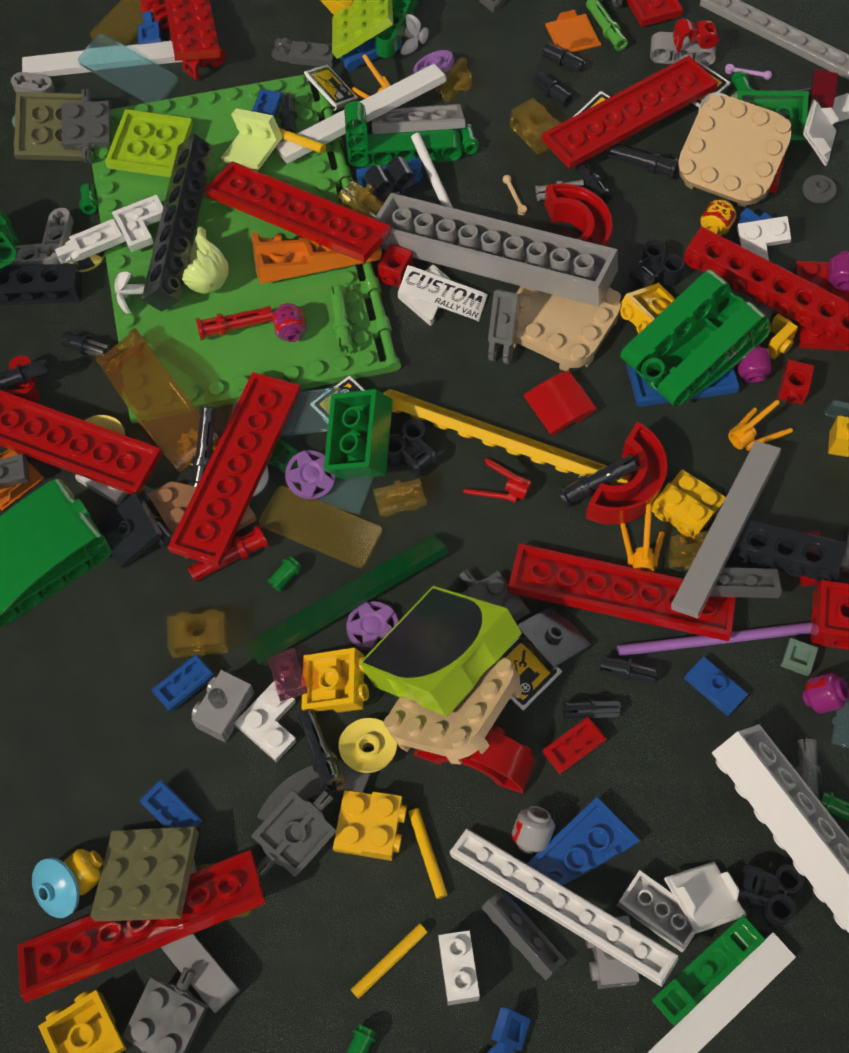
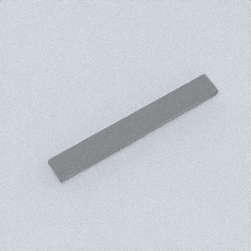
M701 0L700 6L849 80V54L740 0Z
M755 441L671 603V610L699 619L781 455V448Z

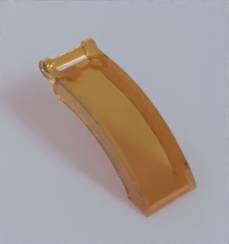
M134 327L129 331L130 335L104 355H98L95 360L147 433L180 472L191 464V458L196 456L200 412L144 337ZM215 431L213 446L220 440L219 436Z

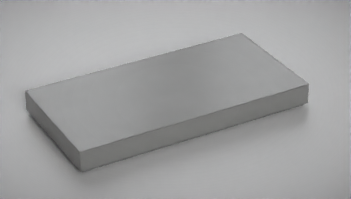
M461 104L394 108L371 120L373 134L465 128V118Z

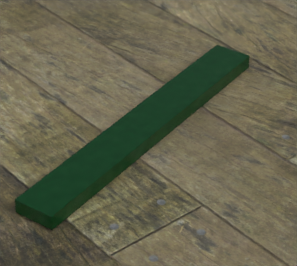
M432 534L245 643L258 665L445 556L448 554L447 547Z

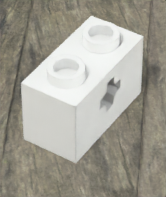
M470 930L438 935L448 1005L479 1001L480 995Z

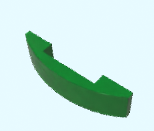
M742 915L651 1001L668 1021L675 1026L715 986L755 951L765 939Z

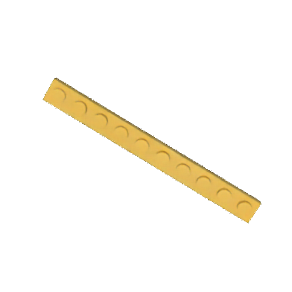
M392 389L383 393L393 399L392 412L400 413L403 411L410 414L412 419L434 422V426L437 428L456 430L462 437H476L481 439L485 445L504 447L508 453L529 456L533 462L538 464L549 463L554 465L555 469L560 472L570 473L571 471L579 475L589 476L607 467V465ZM627 474L607 485H623L630 481L632 474Z

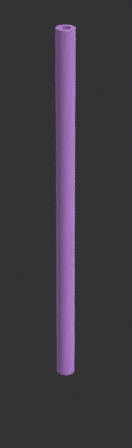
M812 622L732 631L729 642L698 635L617 645L618 656L809 634L811 633Z

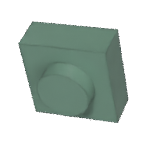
M790 638L780 666L809 676L818 648Z

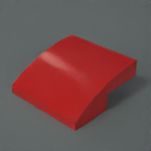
M569 370L544 381L523 395L552 437L573 422L577 425L597 410Z

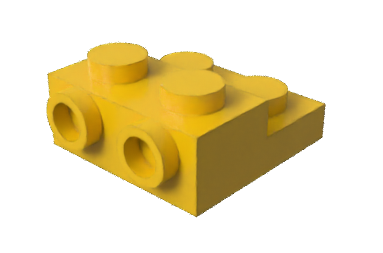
M657 283L627 293L621 302L620 314L623 319L629 320L637 327L639 334L675 298Z
M682 469L671 484L668 483L656 498L651 511L659 520L675 526L682 535L697 540L720 510L726 497Z
M348 648L304 655L302 710L313 709L317 712L333 709L339 713L363 709L364 701H367L369 698L368 687L364 683V674L366 673L359 665L365 658L364 654L356 648Z
M344 790L333 851L392 861L394 852H400L402 834H397L399 822H405L407 805L402 804V796L378 792L366 794Z
M88 990L78 995L74 999V1004L66 1009L60 1008L46 1016V1021L38 1026L50 1053H121L127 1049L117 1030L116 1021L103 994L97 990L93 992Z

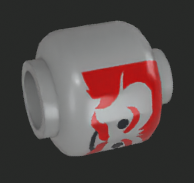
M531 806L519 812L511 832L512 839L524 853L542 852L549 845L555 824L547 810Z

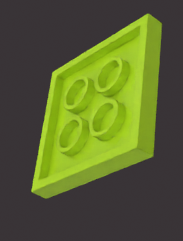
M355 0L352 5L346 9H340L332 17V53L337 59L393 25L392 0Z
M125 109L105 160L106 167L108 169L171 177L177 148L189 138L193 128L192 118Z

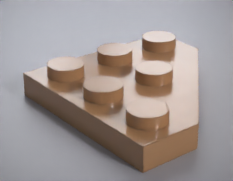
M171 481L148 493V496L169 532L174 535L196 487ZM249 505L237 531L257 521Z

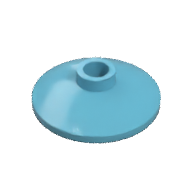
M46 858L38 862L32 874V888L39 905L45 912L56 918H65L71 915L79 903V887L73 872L63 861L57 858Z

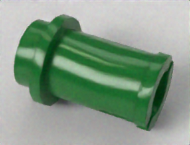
M737 71L732 75L731 85L737 91L752 89L747 73Z
M465 124V128H459L462 140L461 149L470 155L478 150L479 142L474 136L472 126Z
M89 183L83 184L80 187L81 200L79 207L85 214H94L98 209L95 194L96 188L91 184V191H89Z
M290 556L287 559H283V564L267 579V582L269 584L272 583L271 586L279 592L282 591V588L294 575L300 574L301 565Z
M822 791L818 799L830 814L849 822V802L834 796L832 791H828V793Z
M359 1024L357 1029L352 1031L355 1034L347 1053H368L371 1043L376 1042V1039H374L376 1032Z

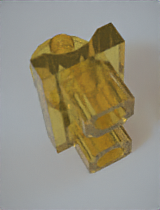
M461 57L456 63H453L451 69L445 73L446 82L434 88L436 93L442 94L445 102H450L460 90L468 91L472 87V74L467 69L466 58Z
M353 180L338 194V197L342 199L341 206L351 210L355 209L357 212L375 219L382 208L383 203L372 194L374 186L368 184L363 188Z
M420 479L403 483L400 480H396L394 485L373 489L380 516H391L396 512L412 511L427 505Z
M709 531L696 534L695 543L687 544L686 538L683 535L672 536L668 558L669 567L683 566L684 570H689Z

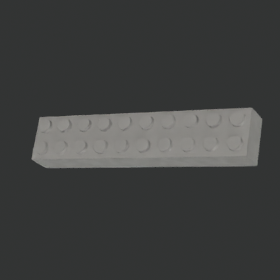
M390 193L375 217L376 220L391 225V234L380 245L381 249L387 250L389 245L393 244L413 251V258L597 307L603 301L618 271V249Z

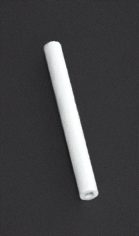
M420 133L413 134L411 136L412 141L441 205L453 208Z

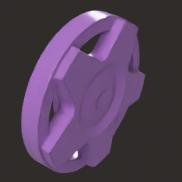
M448 50L432 52L416 63L413 70L414 74L432 64H435L443 73H448L453 68L454 57Z
M307 450L292 457L286 467L285 478L288 487L295 495L306 500H315L325 496L331 490L335 482V476L330 474L329 477L325 474V455L317 451ZM310 456L316 457L318 459L313 461L310 458ZM297 460L298 468L291 470L292 464ZM293 482L301 484V491L294 486ZM317 487L325 489L318 494H314Z
M375 601L365 602L353 609L347 619L348 637L356 647L370 652L376 646L377 640L379 638L383 639L392 629L388 621L392 618L395 626L398 623V618L393 609L386 604ZM359 613L360 618L353 621L354 617ZM354 635H361L363 643L358 641Z

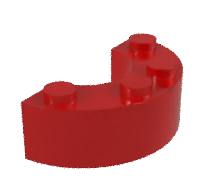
M551 184L546 186L544 205L552 222L571 223L583 233L576 239L609 247L612 217L607 205L599 196L588 189L572 184Z
M636 422L625 441L621 456L625 458L629 454H633L637 460L636 464L639 465L640 469L635 470V477L623 485L611 486L600 483L588 504L586 519L611 525L628 523L645 515L646 505L651 504L653 506L654 501L660 495L667 473L665 450L655 434L641 423Z
M492 726L485 737L490 746L483 754L478 750L472 755L462 758L461 765L484 773L493 779L496 785L524 794L535 762L531 754L532 750L505 736L503 729ZM415 749L414 756L439 765L444 762H450L446 756Z

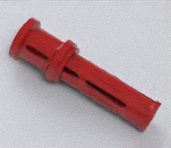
M271 306L227 316L219 313L216 314V317L203 320L196 318L195 320L200 340L203 341L205 337L218 334L225 336V334H228L227 331L273 322V313Z
M255 526L252 532L241 538L237 536L232 540L233 543L230 544L220 568L200 561L188 566L187 569L195 583L239 558H242V560L244 558L247 559L249 554L262 547L268 548L269 544L259 526Z

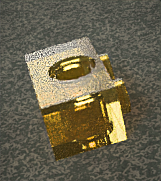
M534 98L512 109L510 127L537 155L549 149L542 141V133L559 125V121L554 119L546 111L545 107Z
M206 610L200 614L180 612L175 616L167 617L168 650L173 658L189 657L196 654L199 656L229 653L228 621L224 611ZM196 629H204L202 634L198 636L192 635Z

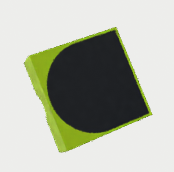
M432 586L367 654L359 665L376 688L398 697L412 699L421 707L448 717L474 688L479 678L500 659L522 632L507 608Z

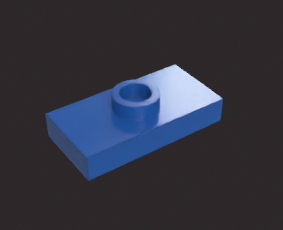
M261 89L252 111L273 115L276 119L283 93Z
M196 654L151 690L171 713L209 683L215 675Z
M705 657L684 677L689 684L727 717L748 695Z
M161 779L139 801L165 828L195 827L197 829L203 822Z

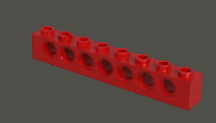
M701 226L686 249L683 259L685 263L691 268L702 272L712 269L735 291L748 295L756 302L767 305L779 314L799 322L803 327L810 328L822 334L826 339L833 340L849 350V328H847L849 327V302Z

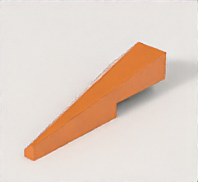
M256 232L252 233L255 269L260 284L363 263L306 238L299 237L298 240H282V235H275L274 239L262 238ZM379 247L366 262L380 260L381 248Z

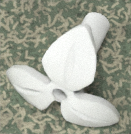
M410 14L405 16L407 28L403 36L409 39L405 41L400 53L403 55L414 52L418 47V40L424 44L429 33L426 27L420 30V21Z
M121 272L115 278V295L121 309L126 314H131L125 302V297L128 294H143L145 284H127L131 273Z

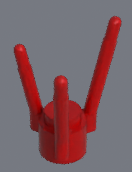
M486 458L487 466L509 478L505 487L509 494L463 489L465 494L505 499L515 503L517 498L524 500L532 481L516 475L493 460Z

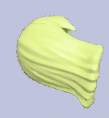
M198 227L197 235L191 246L187 269L184 270L182 280L193 291L206 294L222 287L228 277L229 267L222 252L206 239V229Z

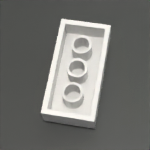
M639 870L617 906L676 949L683 952L695 935L692 926L674 895Z

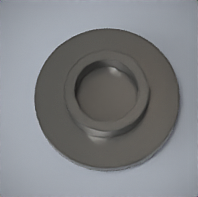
M814 175L805 180L802 191L804 196L812 202L827 203L835 197L837 188L830 178Z

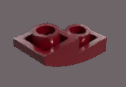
M815 69L812 75L811 94L808 98L807 117L813 99L819 103L821 108L833 109L838 73Z

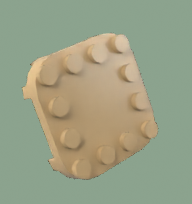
M713 95L699 110L680 153L678 162L680 177L690 189L693 190L695 187L737 202V206L746 207V205L764 200L769 193L772 182L789 147L791 123L777 112L733 97Z
M521 286L516 292L521 294L516 339L513 346L515 348L517 344H520L560 363L559 369L564 371L584 365L588 367L593 362L595 353L612 326L617 323L621 307V295L609 287L603 301L597 307Z
M501 656L479 678L474 688L448 717L421 707L412 699L400 697L391 709L390 714L384 719V726L388 729L399 747L406 752L412 747L446 756L451 764H462V758L468 757L478 750L483 754L490 746L485 739L489 730L510 697L520 698L523 688L520 685V676L512 662Z

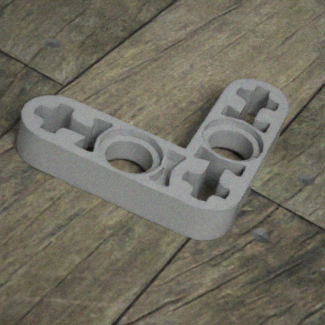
M57 208L53 210L47 221L42 244L15 246L16 258L5 267L61 264L55 249L66 245L65 243L70 240L69 237L71 236L74 220L68 209ZM62 235L60 238L52 240L53 237ZM35 254L32 258L24 260L27 256Z

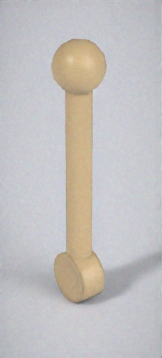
M504 175L502 180L507 184L518 206V214L525 215L527 207L522 205L511 183V176Z

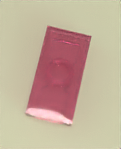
M295 648L282 651L269 659L280 701L308 693Z

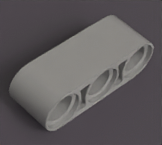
M657 32L651 38L650 58L655 63L674 64L687 56H690L693 60L696 59L705 66L712 65L715 61L716 45L710 49H702L697 40L689 42V38L686 36L681 51L677 52L672 36L673 32Z
M194 934L161 947L181 973L184 967L196 972L191 985L214 1013L219 1011L240 991Z

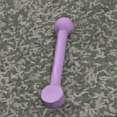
M732 64L725 66L727 74L743 71L749 75L761 76L766 80L772 77L771 71L760 72L735 68Z

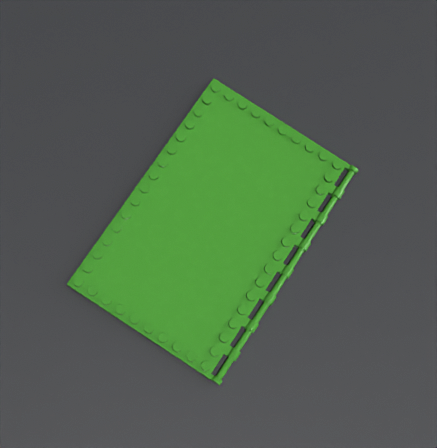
M304 74L110 109L111 145L125 109L192 118L193 128L189 137L196 134L214 146L205 184L206 187L229 165V163L222 162L221 156L240 133L231 114L236 108L252 111L261 89L282 92L283 94H293L295 98V111L297 112V119L295 120L296 134L319 123L318 118L325 117L327 119L333 116L335 111L333 105L319 90L320 100L314 102L310 87L313 84L310 81L307 82L308 78ZM281 106L275 119L279 128H281V119L279 118ZM342 136L325 144L326 151L323 154L311 151L290 163H286L275 148L260 169H253L339 205L336 187L343 186L347 202L344 207L361 213L360 205L355 199L351 184L353 178L350 167L346 165L342 149L344 146ZM110 147L92 150V168L101 223L114 219L113 211L154 195L158 196L164 207L171 177L108 169L105 160ZM334 151L338 168L331 171L327 152ZM203 193L192 244L197 235L198 227L205 228L206 239L214 244L227 260L229 273L220 289L212 293L202 294L188 288L183 282L179 302L162 312L142 301L143 294H128L125 297V302L131 314H126L117 302L114 289L115 278L121 272H130L131 276L127 284H145L154 244L131 252L125 241L105 250L129 417L132 424L199 411L200 406L219 407L237 403L252 372L300 385L301 390L339 383L349 375L353 379L394 372L401 368L400 359L396 357L391 338V324L389 318L385 315L380 296L382 293L378 277L375 276L372 261L362 263L366 280L359 282L356 266L351 265L260 284L255 269L252 233L256 232L262 238L274 239L275 235H282V240H298L299 237H303L205 196V193ZM160 221L146 226L154 244ZM341 284L345 287L349 324H352L351 341L353 351H349L348 354L337 352L336 336L332 330L334 318L329 288L332 286L334 289L333 285ZM371 298L376 316L374 321H369L364 299ZM292 303L302 308L307 323V332L296 342H287L278 338L274 331L273 322L227 331L228 334H225V336L218 334L205 337V340L201 341L195 319H208L216 317V314L219 313L227 316L271 306L272 313H274L280 305ZM376 338L382 339L386 361H379L374 341Z

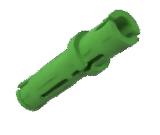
M587 0L586 7L602 28L604 37L611 41L615 50H623L628 43L620 31L619 24L612 20L599 0Z
M341 284L333 285L334 289L332 286L329 288L334 318L332 330L336 336L337 352L348 354L349 351H353L351 341L352 324H349L345 287Z

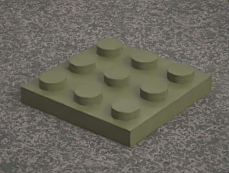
M16 92L15 159L82 161L81 150H64L62 145V104L81 102L82 94Z
M195 827L112 831L90 917L95 922L181 919L199 835Z

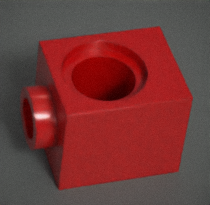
M390 244L378 265L379 280L387 285L400 287L407 265L413 266V251Z
M788 360L782 374L777 399L803 405L810 389L814 366Z

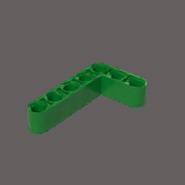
M392 0L393 25L375 36L376 53L378 56L389 58L395 54L407 28L405 16L406 14L413 15L419 0Z
M352 101L344 107L348 161L354 167L387 165L395 157H402L406 162L411 158L420 159L411 138L415 133H420L432 162L455 161L462 155L460 133L457 130L442 129L367 134L365 105L359 101Z

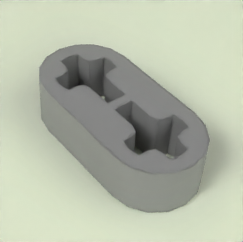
M18 72L11 77V83L15 92H55L52 80L48 76Z

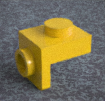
M780 314L774 317L770 329L775 334L768 347L772 359H775L781 352L783 354L788 352L793 345V339L798 328L790 319Z

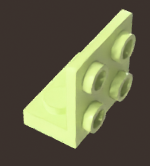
M236 108L231 115L240 133L221 156V160L229 164L233 161L245 167L258 170L283 136L273 115Z

